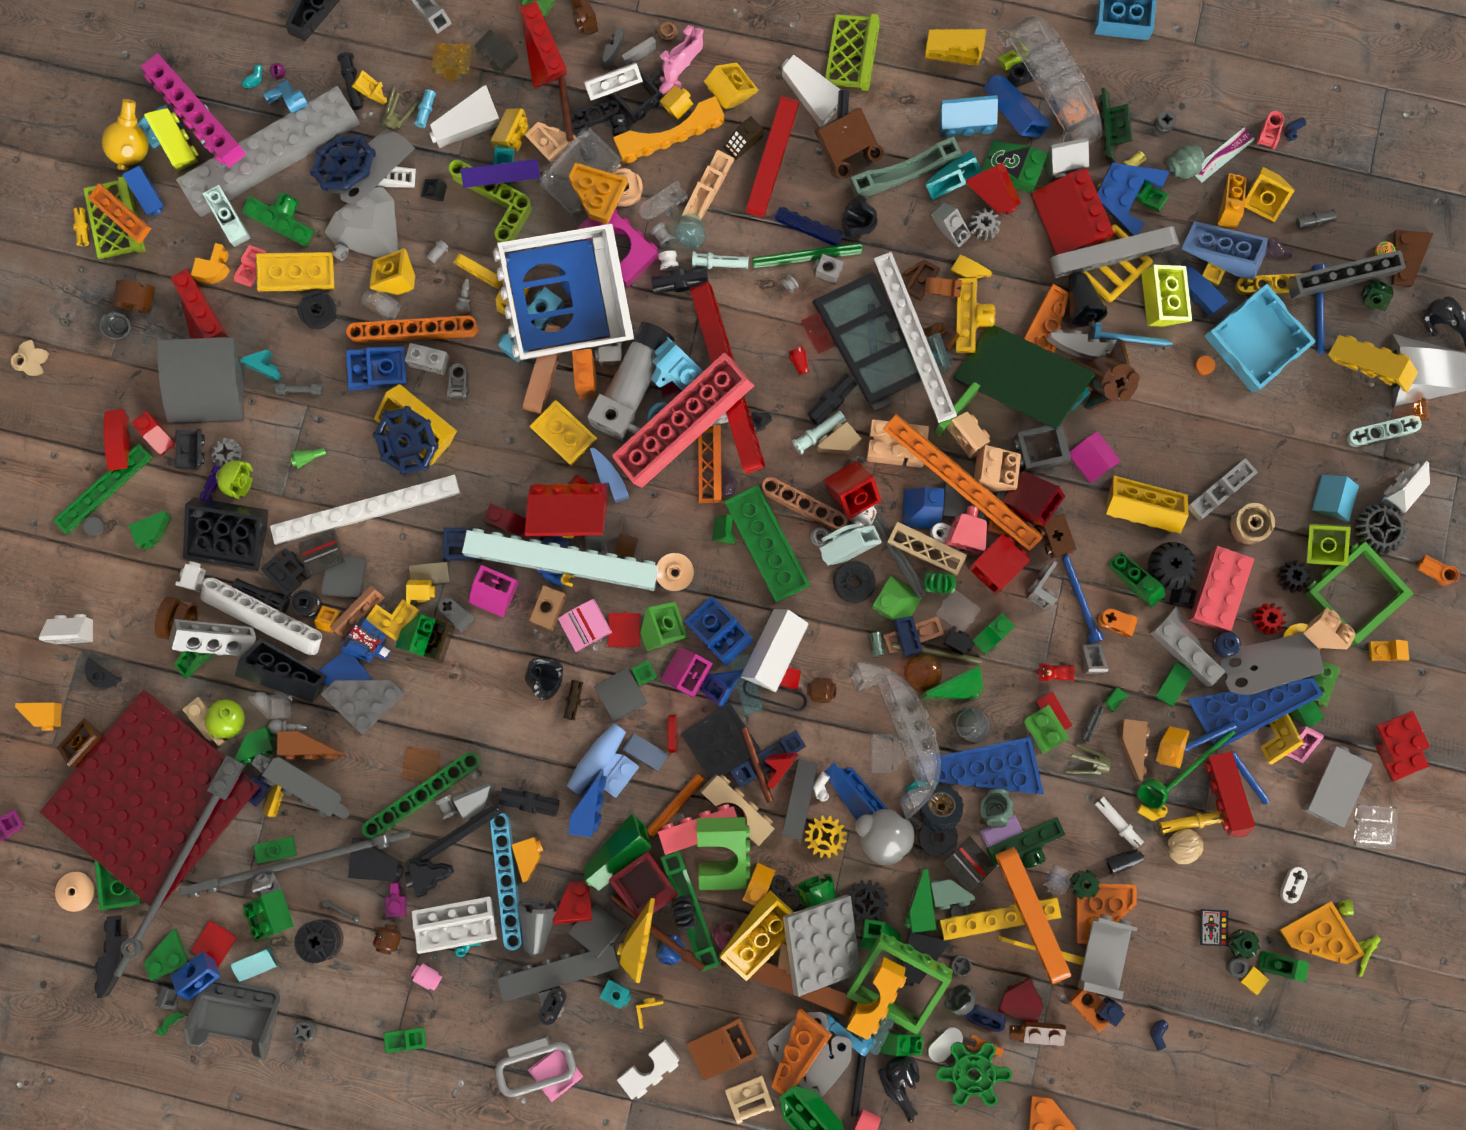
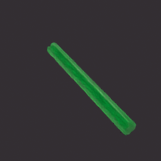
M852 243L757 256L752 258L754 268L817 260L821 259L822 254L830 257L861 254L863 248L861 243Z

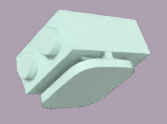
M859 523L847 525L821 539L822 542L828 543L821 547L820 550L822 559L829 566L846 562L882 542L874 526L861 528Z

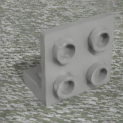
M1055 561L1051 564L1047 563L1037 575L1040 579H1036L1027 590L1029 592L1027 598L1045 611L1052 607L1057 600L1053 597L1054 594L1051 591L1041 589L1057 565Z

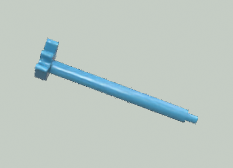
M1094 322V325H1092L1091 339H1121L1123 341L1162 346L1173 345V342L1167 339L1101 332L1102 323Z

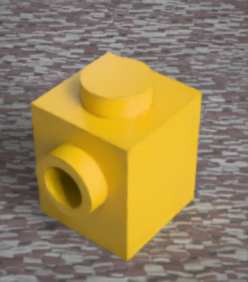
M674 86L660 100L666 111L677 120L693 105L689 98L691 96L689 92L677 86Z

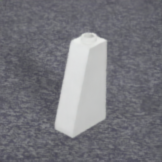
M793 55L782 64V77L816 123L822 127L837 111L838 91L840 89Z
M487 86L481 87L430 124L432 132H429L433 143L437 142L439 148L498 127L500 120Z

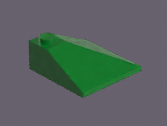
M978 665L926 691L919 697L921 700H965L969 698L972 701L980 697L979 692L984 690L981 669Z

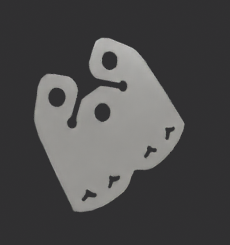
M807 1012L813 1019L819 1018L822 1022L821 1025L828 1029L826 1014L822 1012ZM797 1018L768 1040L770 1052L779 1064L782 1061L784 1049L788 1044L791 1036L790 1032ZM836 1036L832 1039L833 1059L829 1058V1044L826 1043L804 1077H807L806 1082L802 1079L799 1083L802 1088L814 1090L820 1097L826 1094L851 1061L852 1043L847 1037ZM844 1043L846 1046L845 1051H839L837 1045ZM774 1044L779 1046L778 1052L776 1051V1047L774 1046ZM812 1086H818L819 1091L813 1089Z

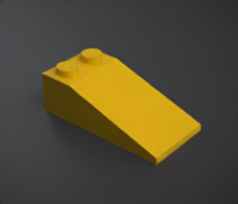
M770 890L750 912L719 955L720 958L747 981L781 947V944L786 942L783 916L794 912Z

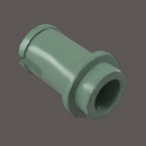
M881 632L869 634L873 657L884 656L886 649L883 648Z

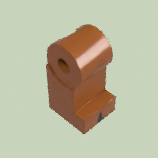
M926 277L924 293L944 297H960L962 280Z

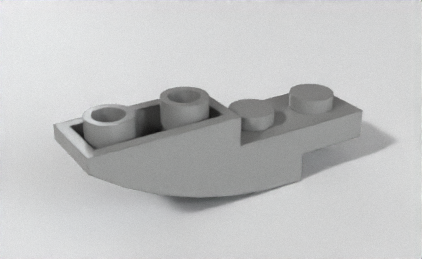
M1052 330L1051 333L1045 335V339L1058 349L1089 360L1097 359L1101 355H1106V353L1110 354L1117 341L1107 340L1104 343L1100 342L1099 339L1088 340V334H1082V331L1063 333V330Z

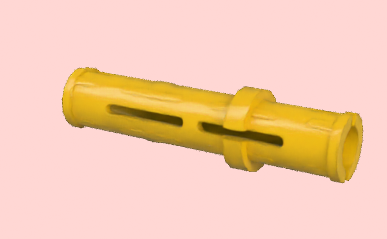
M1218 811L1205 814L1195 813V816L1161 821L1159 826H1161V833L1165 834L1195 827L1199 829L1204 828L1205 825L1221 823V819H1218L1220 817Z

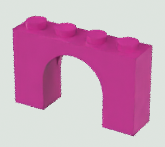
M615 209L608 224L613 225L614 233L625 236L631 243L629 254L620 263L623 283L628 288L658 259V248L652 242L648 243L644 239V235L638 229L635 231L631 227L629 220L625 217L621 218ZM588 217L576 230L607 224Z

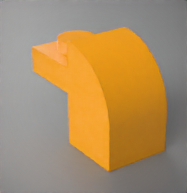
M215 243L210 260L195 258L191 276L196 281L208 284H215L224 280L230 271L224 264L228 260L227 249L222 244Z

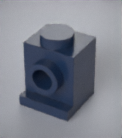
M1108 996L1103 999L1095 1010V1013L1115 1027H1117L1125 1015L1122 1012V1006Z

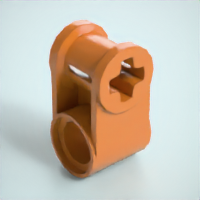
M1107 609L1099 614L1098 623L1101 627L1125 637L1133 636L1138 621L1137 617L1114 609ZM1109 615V619H1111L1112 621L1108 622V618L1106 616Z

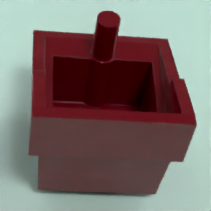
M649 851L608 879L636 919L651 898L655 899L654 913L679 895Z

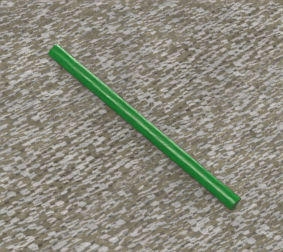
M1233 730L1227 732L1166 785L1168 792L1230 739L1235 732Z

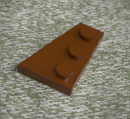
M1395 230L1393 232V245L1396 251L1401 250L1406 268L1392 275L1391 286L1411 287L1414 284L1433 233Z

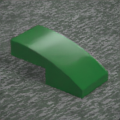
M1144 180L1135 200L1160 212L1169 195L1153 188L1151 183Z
M1176 662L1172 666L1167 678L1162 682L1155 697L1168 706L1173 707L1193 672Z
M424 1027L383 1033L385 1053L426 1048Z

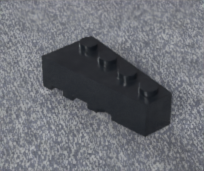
M297 0L286 23L288 34L306 41L340 0Z

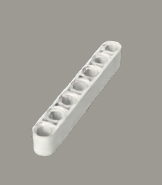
M206 578L203 581L200 595L203 602L307 655L318 653L322 640V634L318 630L215 578Z

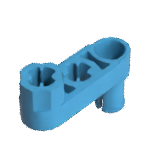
M287 79L278 83L277 87L263 93L269 104L283 97L291 113L309 105L302 91L299 89L294 92Z
M825 1013L828 1020L827 1030L833 1031L837 1036L849 1038L852 1048L861 1055L866 1056L877 1042L873 1034L867 1040L847 1030V1026L831 1013Z

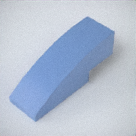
M590 448L600 482L610 486L615 503L630 499L625 484L613 465L595 448Z

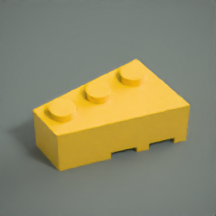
M986 29L929 30L924 58L979 66L984 50Z

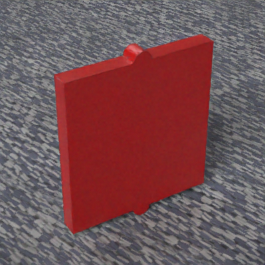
M626 611L623 613H609V627L612 633L608 635V647H622L623 649L626 647H640L641 613H627Z
M210 920L192 947L191 952L198 955L203 951L215 960L219 968L238 937L228 932L226 927H220Z

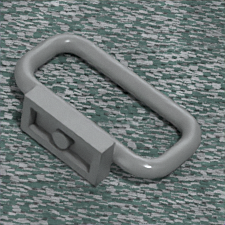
M547 1034L509 1046L507 1049L509 1056L501 1059L496 1064L495 1076L502 1094L507 1097H517L571 1079L576 1071V1063L570 1046L564 1042L550 1043ZM555 1050H562L568 1064V1070L565 1073L515 1089L507 1087L503 1075V1068L505 1066Z

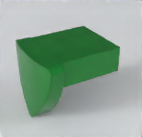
M726 514L714 518L713 541L735 545V537L731 534L733 516Z

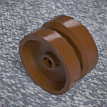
M168 596L164 598L155 619L156 637L169 640L174 619L197 621V603L187 600L180 602V599Z

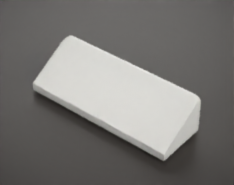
M632 63L586 80L584 85L592 101L643 81L637 63Z

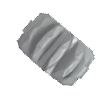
M983 208L982 213L977 210L975 216H971L969 228L972 229V235L978 234L977 240L982 236L984 241H987L988 236L993 239L995 234L999 233L1001 221L997 220L999 218L998 214L992 215L993 209L988 213Z

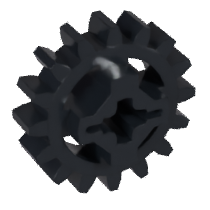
M860 880V886L854 883V891L848 890V892L851 894L853 915L856 914L855 920L858 921L860 918H863L864 923L865 919L874 920V917L881 919L880 913L886 914L883 907L889 906V903L884 902L888 895L882 894L885 889H878L879 883L876 882L872 885L871 880H868L867 884ZM865 888L862 895L855 896L859 890ZM872 889L878 893L880 899H875L872 895ZM869 896L872 904H868L866 908L865 904L862 903V899H866ZM854 903L861 906L862 914L857 911ZM879 907L876 912L870 914L872 908Z

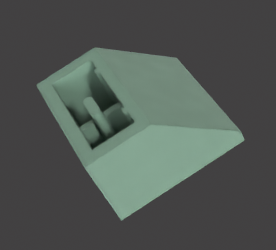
M944 878L930 881L933 906L939 910L951 908L950 904L955 903L958 906L970 905V901L975 900L974 895L951 879Z

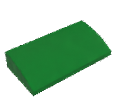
M95 860L100 911L141 904V898Z

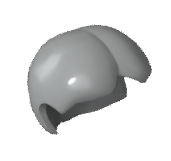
M881 809L872 815H862L855 823V830L859 834V842L864 853L871 861L877 864H895L902 860L913 847L914 829L908 819L902 818L893 810Z

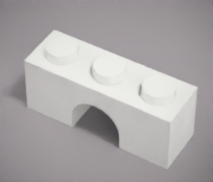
M665 1039L649 1052V1056L654 1061V1069L651 1072L642 1073L633 1065L618 1077V1083L631 1099L642 1097L647 1092L646 1088L650 1084L655 1086L663 1079L662 1074L667 1070L671 1073L679 1066L677 1063L680 1059Z

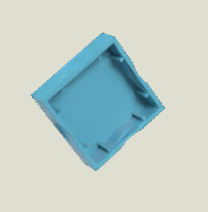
M1268 284L1256 290L1204 335L1251 393L1263 388L1281 372L1286 364L1299 357L1316 342L1304 326L1289 313L1285 304Z

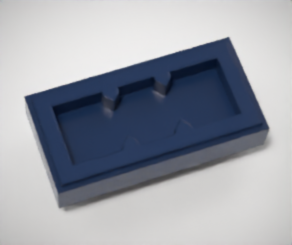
M913 616L894 619L893 624L903 657L922 654L923 650Z

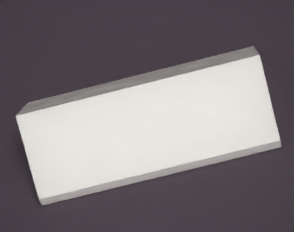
M774 609L741 678L776 692L809 624L790 610Z

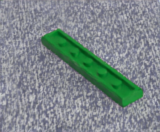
M138 443L129 451L128 468L108 470L55 517L53 521L68 535L154 457L142 444Z

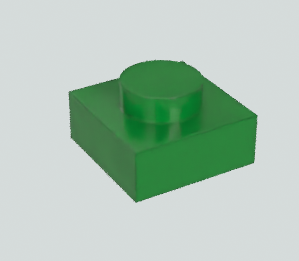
M649 660L631 668L639 686L657 678Z

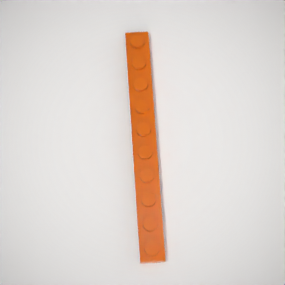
M895 414L883 427L885 432L1030 551L1043 538L1041 533L899 415Z

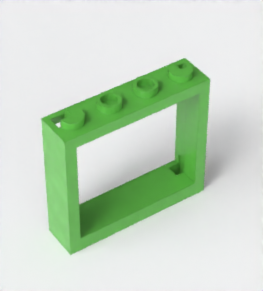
M1366 542L1356 543L1353 547L1349 548L1348 565L1362 553L1398 594L1354 632L1356 636L1351 646L1359 644L1414 594ZM1335 565L1332 569L1327 568L1320 574L1322 578L1319 581L1314 580L1307 587L1308 590L1304 595L1320 613L1327 607L1330 610L1334 609L1318 591L1347 566ZM1340 617V620L1346 625L1347 623Z
M881 932L848 986L846 997L860 1004L872 1003L880 997L879 994L862 986L861 983L881 950L887 951L941 981L919 1016L895 1003H889L887 1006L889 1010L885 1018L918 1034L952 981L953 970L946 967V964L933 960L929 955L916 951L911 945L903 944L896 940L894 936L890 937Z

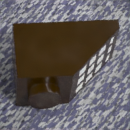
M750 116L735 129L723 148L736 161L763 138V128Z

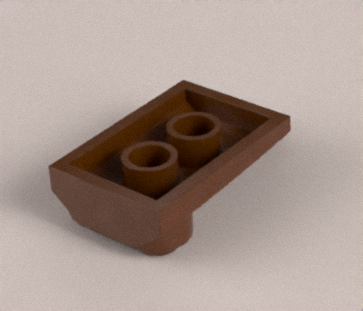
M570 0L574 12L573 16L576 20L575 25L579 33L594 34L598 32L596 14L588 0Z

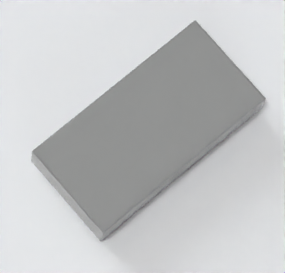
M653 36L622 54L623 65L627 66L630 62L636 63L656 51V41Z

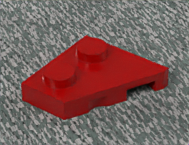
M585 881L569 882L553 918L554 924L591 921L590 886Z

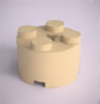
M1260 503L1245 505L1237 510L1230 520V530L1235 540L1248 545L1256 544L1266 539L1275 527L1273 513Z

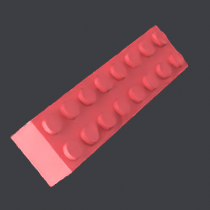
M723 353L620 447L612 457L632 483L643 488L755 385L734 360L726 353Z

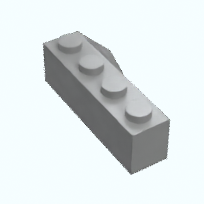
M1177 606L1149 633L1185 668L1193 672L1192 674L1206 687L1214 685L1226 672L1208 655Z

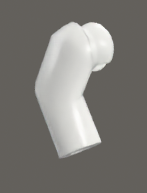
M821 772L813 784L815 797L821 802H825L829 798L825 784L830 776L825 772Z

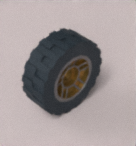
M946 785L930 787L923 793L920 801L919 814L922 817V821L928 827L933 828V830H950L952 827L957 826V823L961 820L964 808L963 799L952 787H947Z

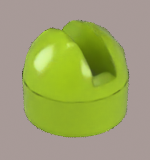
M1342 900L1338 904L1339 913L1345 916H1353L1352 900Z

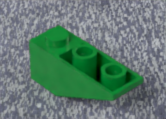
M1120 552L1107 564L1130 590L1150 608L1154 607L1165 596L1163 585L1123 552Z

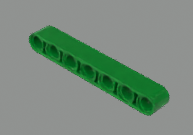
M474 753L464 754L365 822L362 827L363 835L367 838L383 835L476 771L481 765L480 757ZM473 756L476 763L473 767H468L466 761L469 757ZM456 767L459 770V775L457 778H452L450 772ZM437 779H441L443 782V786L439 790L434 787V782ZM421 790L426 792V799L423 801L418 799V793ZM405 801L410 804V809L407 812H404L401 808L402 803ZM389 812L394 817L391 823H387L385 820V816ZM371 824H375L377 827V832L374 835L369 832Z

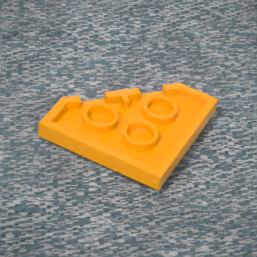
M579 163L574 164L569 174V182L589 218L608 224L627 186L628 178Z
M1332 901L1279 930L1289 948L1347 965L1364 955Z

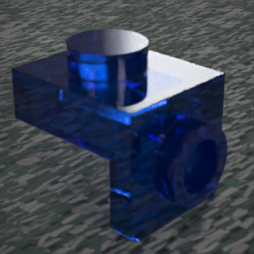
M252 775L250 777V780L260 787L249 800L255 807L260 804L271 790V787L263 781L265 778L261 775Z

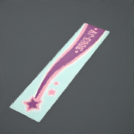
M1245 128L1241 129L1204 160L1202 170L1195 176L1202 183L1255 140L1254 137Z

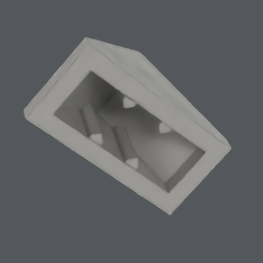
M1082 644L1083 674H1103L1108 672V665L1101 644Z

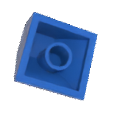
M922 487L904 489L902 524L910 528L931 529L934 525L941 523L944 507V488Z

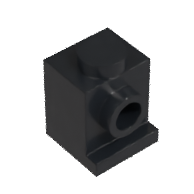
M951 627L942 645L961 655H964L966 652L970 653L975 643L972 642L967 633L961 630L956 632L957 627Z

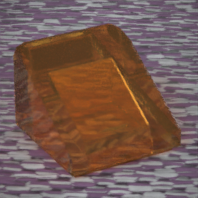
M1425 398L1415 402V416L1420 418L1421 421H1429V402Z

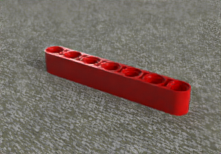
M781 96L748 201L747 214L761 218L765 217L798 111L799 100Z

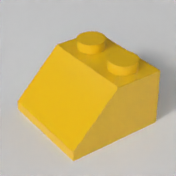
M738 63L717 65L704 80L709 91L716 96L719 104L725 109L739 106L759 91Z

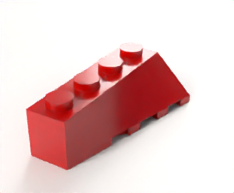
M537 1L520 7L533 88L535 89L566 76L567 69Z
M185 269L172 276L170 279L179 293L190 338L229 337L199 284L191 276V273Z
M1231 751L1211 755L1206 759L1204 769L1206 774L1210 776V788L1217 798L1216 808L1218 812H1221L1223 818L1221 820L1223 830L1227 831L1228 836L1245 837L1256 826L1233 753Z

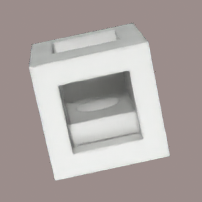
M189 561V564H185V567L180 572V582L176 581L175 585L200 592L206 570L200 568L201 564Z

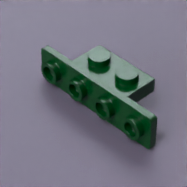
M1101 88L1102 95H1099L1100 105L1103 106L1101 120L1105 124V130L1102 133L1107 145L1104 148V153L1111 163H1116L1115 145L1133 141L1130 108L1128 104L1111 108L1110 94L1106 88Z

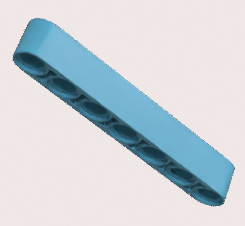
M501 813L498 816L504 817L505 824L502 827H498L496 825L497 817L490 821L503 943L507 949L516 950L523 944L517 908L519 893L515 857L512 848L511 822L507 814ZM502 835L507 838V844L504 847L498 844V838ZM503 855L508 856L510 860L506 867L500 863V858ZM505 875L510 876L512 879L510 886H505L502 882ZM507 895H511L514 898L512 906H507L504 902ZM509 915H513L516 918L514 926H510L507 923ZM511 935H515L518 938L516 946H512L509 943Z

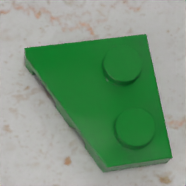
M177 929L172 930L144 962L150 981L179 970L189 962Z

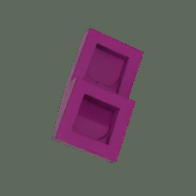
M16 810L0 817V842L25 827Z

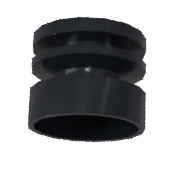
M329 919L314 920L305 923L298 929L295 935L294 947L302 960L308 963H320L334 958L340 952L344 936L337 923ZM317 938V940L320 941V944L316 945V942H313V939Z

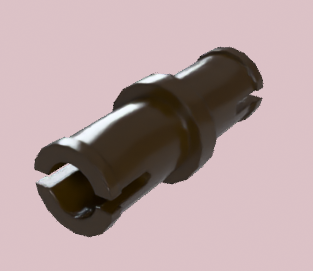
M571 680L569 695L566 696L567 704L563 716L564 719L575 721L578 704H581L580 695L584 682Z

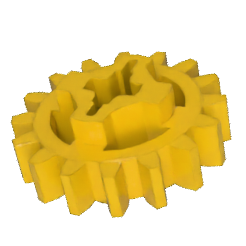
M822 815L821 821L814 818L815 824L809 823L808 826L811 829L810 831H805L809 837L804 840L810 842L807 848L813 847L812 854L814 855L820 852V858L824 854L830 858L832 852L837 856V849H844L841 843H847L843 839L847 832L841 831L844 825L838 826L839 819L833 822L832 816L825 820L824 815ZM823 823L831 824L834 828L826 829ZM816 828L818 831L817 838L813 840V832ZM821 829L825 833L831 834V836H829V842H827L826 840H821V837L823 836ZM839 834V840L835 846L833 842L834 836ZM824 844L827 845L829 850H821L817 846Z

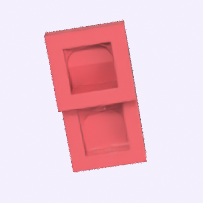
M249 245L241 257L242 263L233 276L234 281L252 288L257 278L256 253L267 252Z

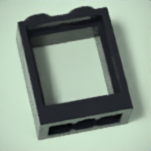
M640 69L639 72L643 81L640 84L652 97L634 112L616 92L608 94L611 99L618 102L620 109L633 123L637 120H642L649 110L657 108L661 103L660 91Z

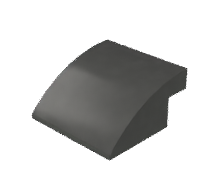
M234 337L157 340L159 382L168 423L244 421V365L238 360V341Z

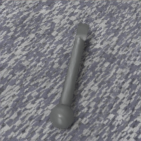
M330 900L323 902V907H330L352 918L355 923L360 921L359 915H353L331 904Z

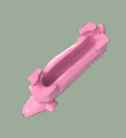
M688 25L683 30V33L686 34L684 41L674 47L669 54L665 50L660 55L661 59L664 60L662 69L665 77H660L662 85L659 91L661 95L668 93L674 86L681 89L682 85L678 81V76L702 50L703 29H694L693 26Z

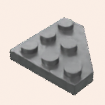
M335 680L321 695L363 735L405 693L392 680Z

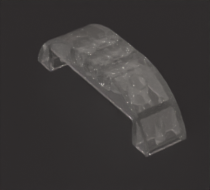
M1029 14L998 30L996 33L1005 48L1013 44L1063 127L1064 132L1060 139L1062 143L1088 138L1090 144L1102 137V125L1092 91L1055 29L1041 16Z
M859 662L849 675L857 693L878 686L918 787L908 791L899 801L907 820L924 806L938 784L941 758L936 740V731L931 727L928 721L929 714L923 708L918 695L900 675L881 665Z

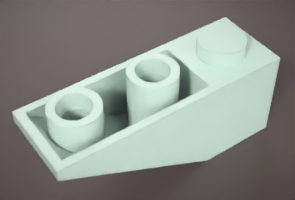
M220 185L202 193L228 240L234 247L251 239Z

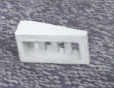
M396 166L387 175V178H384L377 186L414 188L416 169ZM391 174H394V180L390 179ZM398 174H402V181L398 180ZM406 174H410L409 182L405 181Z

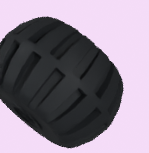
M1166 542L1152 551L1148 560L1149 574L1159 581L1163 588L1180 589L1193 580L1197 570L1195 555L1184 544ZM1171 562L1177 563V567L1171 566Z

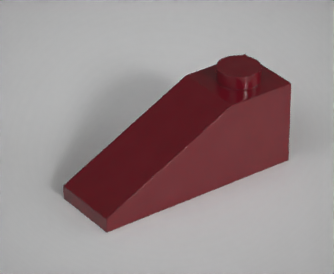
M490 503L483 519L486 525L511 535L522 537V539L530 541V539L541 541L543 536H525L526 518Z

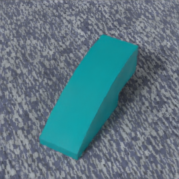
M972 151L962 155L938 171L925 183L932 200L965 185V180L981 173L975 155Z

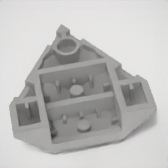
M383 186L376 187L363 199L347 203L337 211L324 232L335 245H344L354 250V252L379 258L395 252L399 247L395 201Z

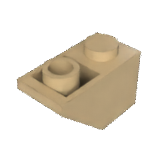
M848 422L843 425L840 423L832 430L834 433L829 437L825 435L818 441L817 450L821 453L846 455L861 443L862 438Z

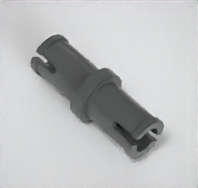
M1335 209L1320 213L1316 211L1312 215L1297 217L1296 225L1298 229L1310 226L1318 227L1322 223L1336 221L1337 213Z

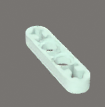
M1410 415L1357 428L1347 435V442L1353 447H1360L1413 434L1421 428V420L1417 416ZM1409 422L1415 424L1414 427L1409 426L1403 429V425H1406ZM1390 424L1398 428L1396 434L1389 431ZM1371 429L1379 431V438L1371 436ZM1365 434V437L1360 440L1353 439L1355 435L1361 436Z

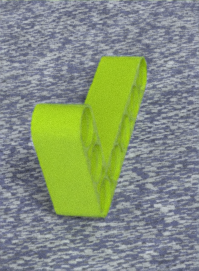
M461 160L452 161L449 165V171L453 180L463 185L461 173L456 174L454 172L457 169L470 168L472 166ZM504 183L467 187L507 209L495 229V238L498 243L515 240L532 211L528 196ZM489 186H495L491 191L486 190ZM506 194L511 195L508 199H502ZM521 203H527L524 208L518 207ZM512 218L518 219L516 223H509ZM502 234H508L506 239H500Z

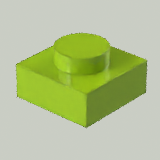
M1014 50L997 58L998 64L1005 70L1011 69L1013 65L1023 62L1021 55Z

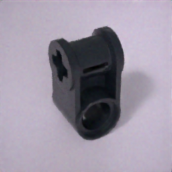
M1032 57L1013 65L1007 79L1015 87L1041 79L1044 77L1045 72L1038 63L1039 58ZM1014 73L1019 74L1021 77L1015 76Z

